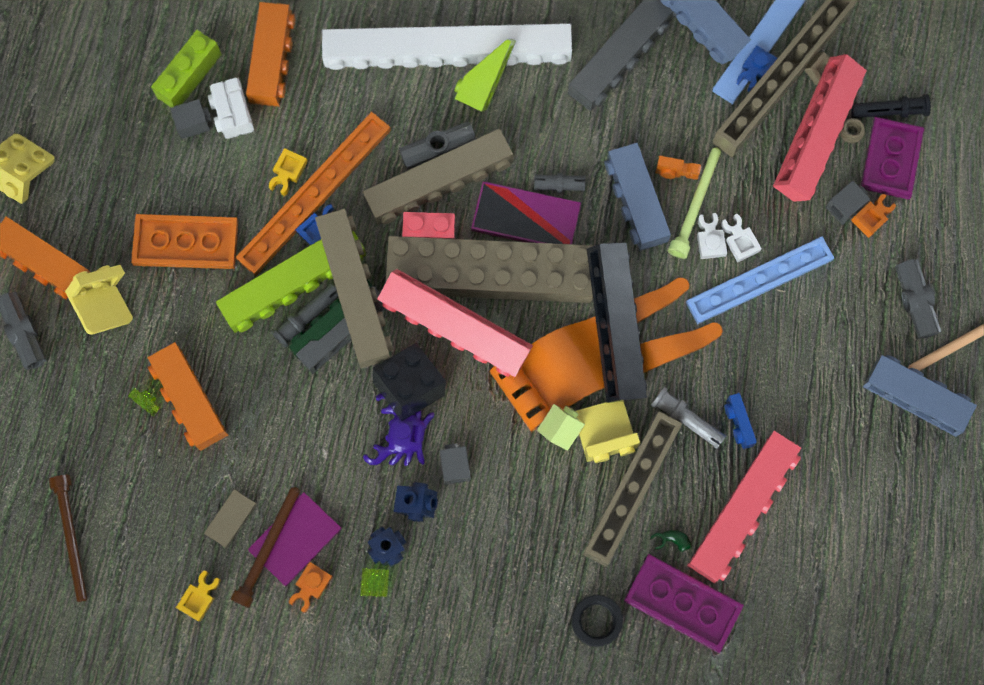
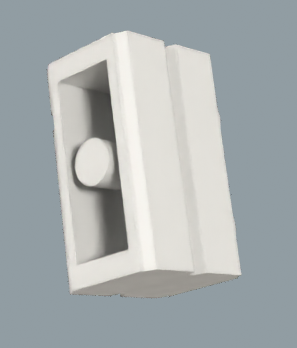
M239 78L212 84L210 86L212 94L207 96L211 109H216L218 117H214L217 131H222L227 139L253 132V123Z

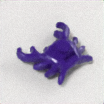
M381 393L376 396L377 401L385 399ZM389 404L386 408H382V414H393L395 416L393 420L388 422L389 432L385 440L389 445L383 447L374 444L373 448L378 452L377 457L371 459L367 454H364V461L369 465H378L389 455L396 454L389 461V464L393 466L406 454L404 465L408 466L416 452L419 463L425 464L422 444L425 430L435 416L434 412L429 413L423 421L421 420V410L401 421Z

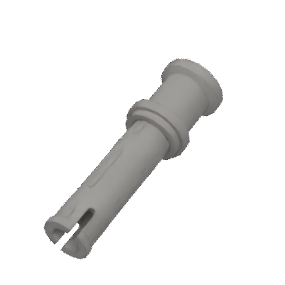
M664 386L651 406H657L667 413L669 417L677 419L717 449L727 435L687 408L686 401L678 400L667 392L668 388Z

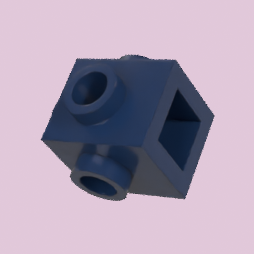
M413 482L412 486H397L393 512L408 516L407 520L423 522L424 517L434 518L435 510L438 506L437 492L428 489V484Z
M381 527L370 535L372 539L368 541V544L371 548L367 552L375 564L380 561L384 567L388 564L392 567L404 559L402 555L406 551L403 545L407 542L399 530L393 532L390 527L386 530L384 527ZM389 541L391 547L389 550H383L381 544Z

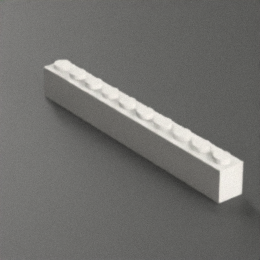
M571 24L323 29L322 58L324 66L334 70L342 69L343 67L365 69L368 66L391 68L401 65L407 68H414L418 65L440 67L445 64L463 67L467 64H479L505 40L513 39L516 40V43L506 64L507 66L517 63L538 65L542 62L564 64L571 62Z

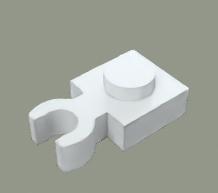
M716 213L712 214V223L710 224L704 221L703 215H700L698 218V225L704 231L697 234L701 259L725 257L727 255L723 229L716 230L715 228L718 223Z
M735 214L733 216V220L736 223L735 226L728 225L726 220L722 221L721 226L726 233L731 235L726 239V242L736 261L740 262L760 252L762 248L750 227L742 229V219L738 214Z

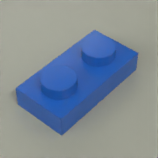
M740 393L731 395L726 400L727 404L724 405L728 419H732L736 428L733 429L735 441L737 444H741L744 450L753 447L757 441Z

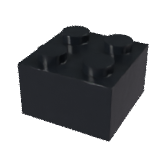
M417 342L373 367V384L401 421L445 396L446 380Z

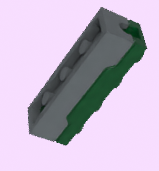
M367 279V283H368L369 288L374 287V286H372V284H371V283L369 282V280ZM375 288L377 297H379L380 292ZM339 299L332 303L328 313L324 316L319 315L311 322L310 329L305 333L300 332L291 340L292 344L289 346L291 352L312 375L352 340ZM383 302L374 303L376 312L386 310L382 306Z

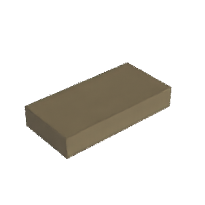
M234 489L204 534L223 547L228 548L257 504Z

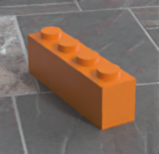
M259 3L246 96L250 104L279 106L280 98L285 97L283 77L288 74L289 61L286 60L287 52H291L292 37H289L290 29L295 27V14L291 13L290 6L287 4Z
M7 216L0 223V257L4 260L7 256L14 260L13 265L24 273L30 270L35 274L33 278L42 285L47 286L49 283L56 287L54 292L65 300L68 298L65 291L73 281V277L83 271L91 273L88 269Z
M176 342L147 357L151 363L148 366V370L154 380L159 379L163 387L160 388V392L166 402L171 401L175 407L172 414L178 424L183 423L187 429L184 436L191 447L195 445L201 451L228 436L191 366Z

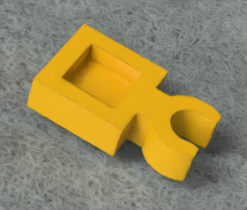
M284 148L273 168L274 173L278 176L270 180V190L273 191L276 185L282 184L281 195L286 196L289 192V181L297 183L308 162L307 158Z
M205 570L199 575L198 587L196 588L190 584L176 606L177 609L201 622L215 599L208 594L210 591L218 588L221 582L216 577L212 584L207 585L205 579L209 572Z

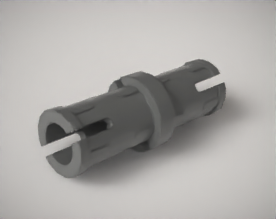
M557 173V175L535 174L534 190H557V193H562V190L585 192V175L570 176L563 175V173Z

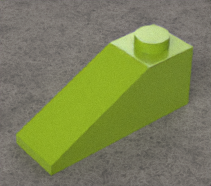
M505 40L469 71L463 79L460 78L455 87V92H457L455 99L479 111L487 110L516 40Z

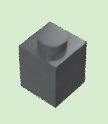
M199 99L170 108L176 130L181 139L210 131L208 122L212 121L209 109L207 106L203 107Z
M852 181L829 201L826 208L844 225L866 206L870 198L864 187Z
M459 443L445 445V449L440 450L445 485L471 481L466 446L461 447Z

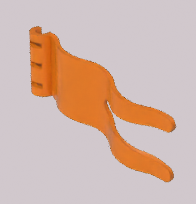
M680 277L660 289L634 298L637 307V323L676 301L688 291L689 282L685 278ZM595 317L559 328L533 342L532 349L515 377L510 375V377L506 376L502 379L501 373L496 370V366L490 370L491 375L531 432L536 430L554 404L562 409L565 406L571 407L590 394L605 388ZM713 322L693 331L641 343L640 349L644 359L643 372L646 373L709 345L722 335L721 325ZM526 387L528 391H526L516 399L514 397V393H516L519 389ZM539 406L541 411L529 418L527 414Z

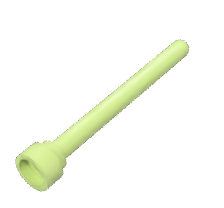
M714 147L710 152L678 237H675V240L671 241L668 248V253L675 257L685 259L688 256L690 250L688 239L721 154V150L718 147Z

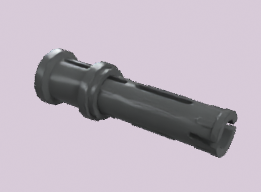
M329 283L325 289L295 315L289 314L287 320L276 330L272 329L270 331L274 338L284 348H287L288 343L297 334L305 332V326L339 297L336 287Z

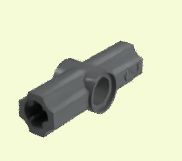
M468 121L445 131H433L427 138L399 148V152L408 170L475 140L476 137ZM436 142L444 144L441 149H434L432 147Z
M911 259L897 264L895 268L903 290L901 293L902 303L906 312L911 315L918 339L940 334L942 331L934 310V293L932 288L926 285L918 259Z
M8 292L1 295L0 312L6 324L4 330L9 341L16 348L24 369H36L42 366L47 359L37 338L39 333L32 318L27 314L17 292Z

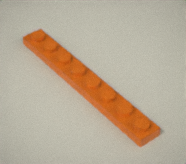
M371 112L235 257L237 261L257 276L295 235L296 229L321 207L391 131L390 126Z

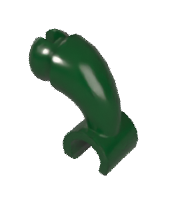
M678 530L655 533L649 539L652 540L654 537H659L662 540V545L657 546L655 550L662 549L667 541L677 545L681 552L692 547L689 537Z

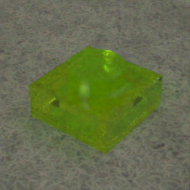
M134 388L128 395V397L152 416L160 409L154 404L157 399L145 389L140 393Z
M362 568L360 596L388 598L390 571Z

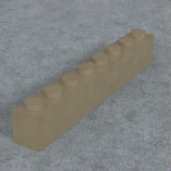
M826 0L716 132L713 140L714 145L733 158L803 73L804 68L822 50L850 16L857 0Z

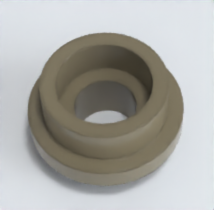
M847 119L844 121V127L840 131V136L847 143H857L864 137L865 127L858 119ZM848 129H853L856 134H849Z

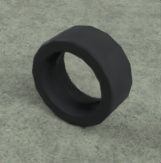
M591 595L576 605L572 614V628L581 642L593 647H602L612 643L619 636L623 628V615L620 607L613 599L605 595ZM593 605L606 607L613 617L611 630L601 637H593L587 634L581 623L584 611Z

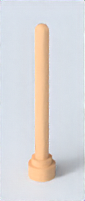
M984 324L910 364L908 369L915 368L921 371L984 336Z

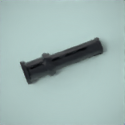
M923 94L922 97L908 98L907 96H901L898 100L853 103L851 115L853 119L899 115L902 118L918 114L929 116L931 102L929 95Z

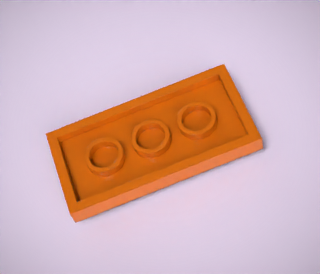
M136 214L131 263L133 266L235 269L239 220L237 217Z

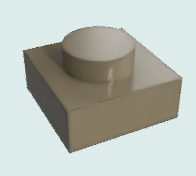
M825 52L817 53L804 68L816 86L829 61V57Z

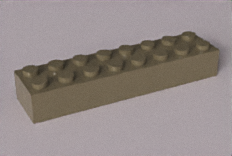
M389 236L386 281L391 272L398 269L447 297L591 303L593 295L587 248L594 245Z

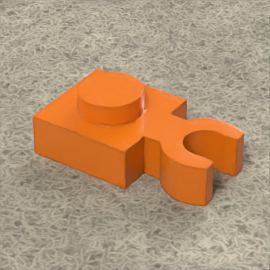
M659 155L655 173L661 174V177L666 179L685 176L689 179L698 180L701 165L684 163V160Z
M882 194L874 204L870 201L851 219L868 238L888 220L886 215H889L896 207L895 204H892L890 207L883 205L882 201L886 198L885 194Z
M309 562L295 584L301 588V591L291 596L289 604L293 606L297 599H303L304 606L301 611L303 613L307 612L311 605L310 598L314 596L319 599L333 576Z

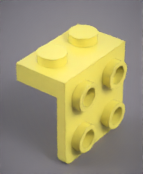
M13 134L0 144V191L19 203H24L29 197L30 181L54 163V156L20 134Z
M106 265L91 273L87 271L80 272L73 277V281L65 291L85 331L90 335L129 324L133 319L116 287L125 274L121 265L113 267Z
M605 402L576 411L579 414L577 419L585 424L579 433V437L587 462L593 460L595 463L609 460L611 455L619 453L620 456L634 453L635 448H638L640 441L637 433H633L624 402Z

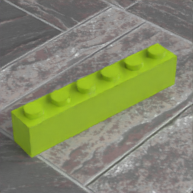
M353 231L352 234H353L354 240H358L359 238L357 237V235H356L355 232ZM322 240L317 241L216 301L217 306L234 333L247 331L253 326V322L260 318H269L276 312L275 309L282 305L288 306L298 299L297 296L304 292L310 293L320 286L319 283L327 278L329 280L333 279ZM363 245L362 249L364 254L359 255L361 262L364 260L363 257L366 256V251Z

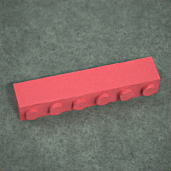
M847 54L829 58L774 182L773 187L793 202L808 201L814 195L817 183L825 170L827 160L834 150L837 137L844 127V121L853 106L854 98L863 83L867 70Z
M398 269L391 272L377 299L383 302L382 306L391 312L399 311L406 315L405 319L415 325L422 324L428 328L427 331L438 338L445 337L451 341L450 344L456 349L470 351L474 354L473 357L484 364H487V362L497 367L496 370L507 377H510V375L515 377L533 347L532 344Z
M776 431L770 434L687 565L712 583L718 582L719 579L724 581L732 568L728 565L733 556L738 558L746 546L742 543L746 535L752 536L760 523L756 521L761 512L766 514L771 507L773 500L770 497L775 490L780 492L787 481V478L784 477L788 469L793 470L800 461L801 457L797 454L801 447Z

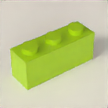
M196 30L151 86L156 97L170 107L183 104L222 54L217 42Z

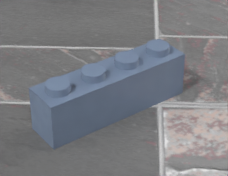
M660 0L666 7H670L673 10L677 20L682 25L687 26L693 32L695 40L700 44H704L710 51V56L721 64L731 61L751 40L716 0Z
M638 143L609 151L607 161H605V168L608 175H612L614 178L613 190L616 198H621L623 218L625 222L629 221L632 228L629 230L632 243L634 245L637 244L639 251L669 242L671 233Z
M881 355L876 360L862 387L955 437L964 432L977 406L970 402L971 399L961 393L955 394L949 391L942 382L931 381L923 377L924 374L921 371L902 366L895 357Z

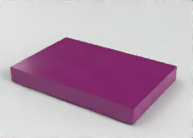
M875 117L872 123L861 186L867 191L910 200L925 127Z
M303 492L297 498L264 566L287 587L342 528ZM272 525L248 549L255 558Z

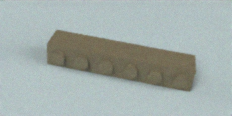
M499 128L362 191L376 224L383 223L386 225L395 221L397 216L403 214V212H415L420 208V205L427 202L435 203L443 197L442 195L448 192L456 193L472 181L480 182L488 177L489 173L496 170L497 172L506 170L513 163V153Z
M345 209L315 217L360 368L381 363L389 359V352L394 350L390 337H384L382 327L386 326L382 311L376 312L374 303L379 301L377 300L375 288H369L367 279L371 278L367 263L362 264L359 257L364 252L360 239L354 240L352 234L353 231L357 230L353 216L347 217Z
M660 411L657 413L583 553L584 556L605 567L608 566L682 423Z

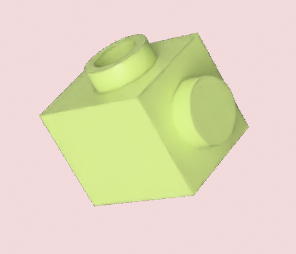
M554 404L537 431L550 442L568 451L585 424L577 419L579 414L572 408L565 406L562 409Z

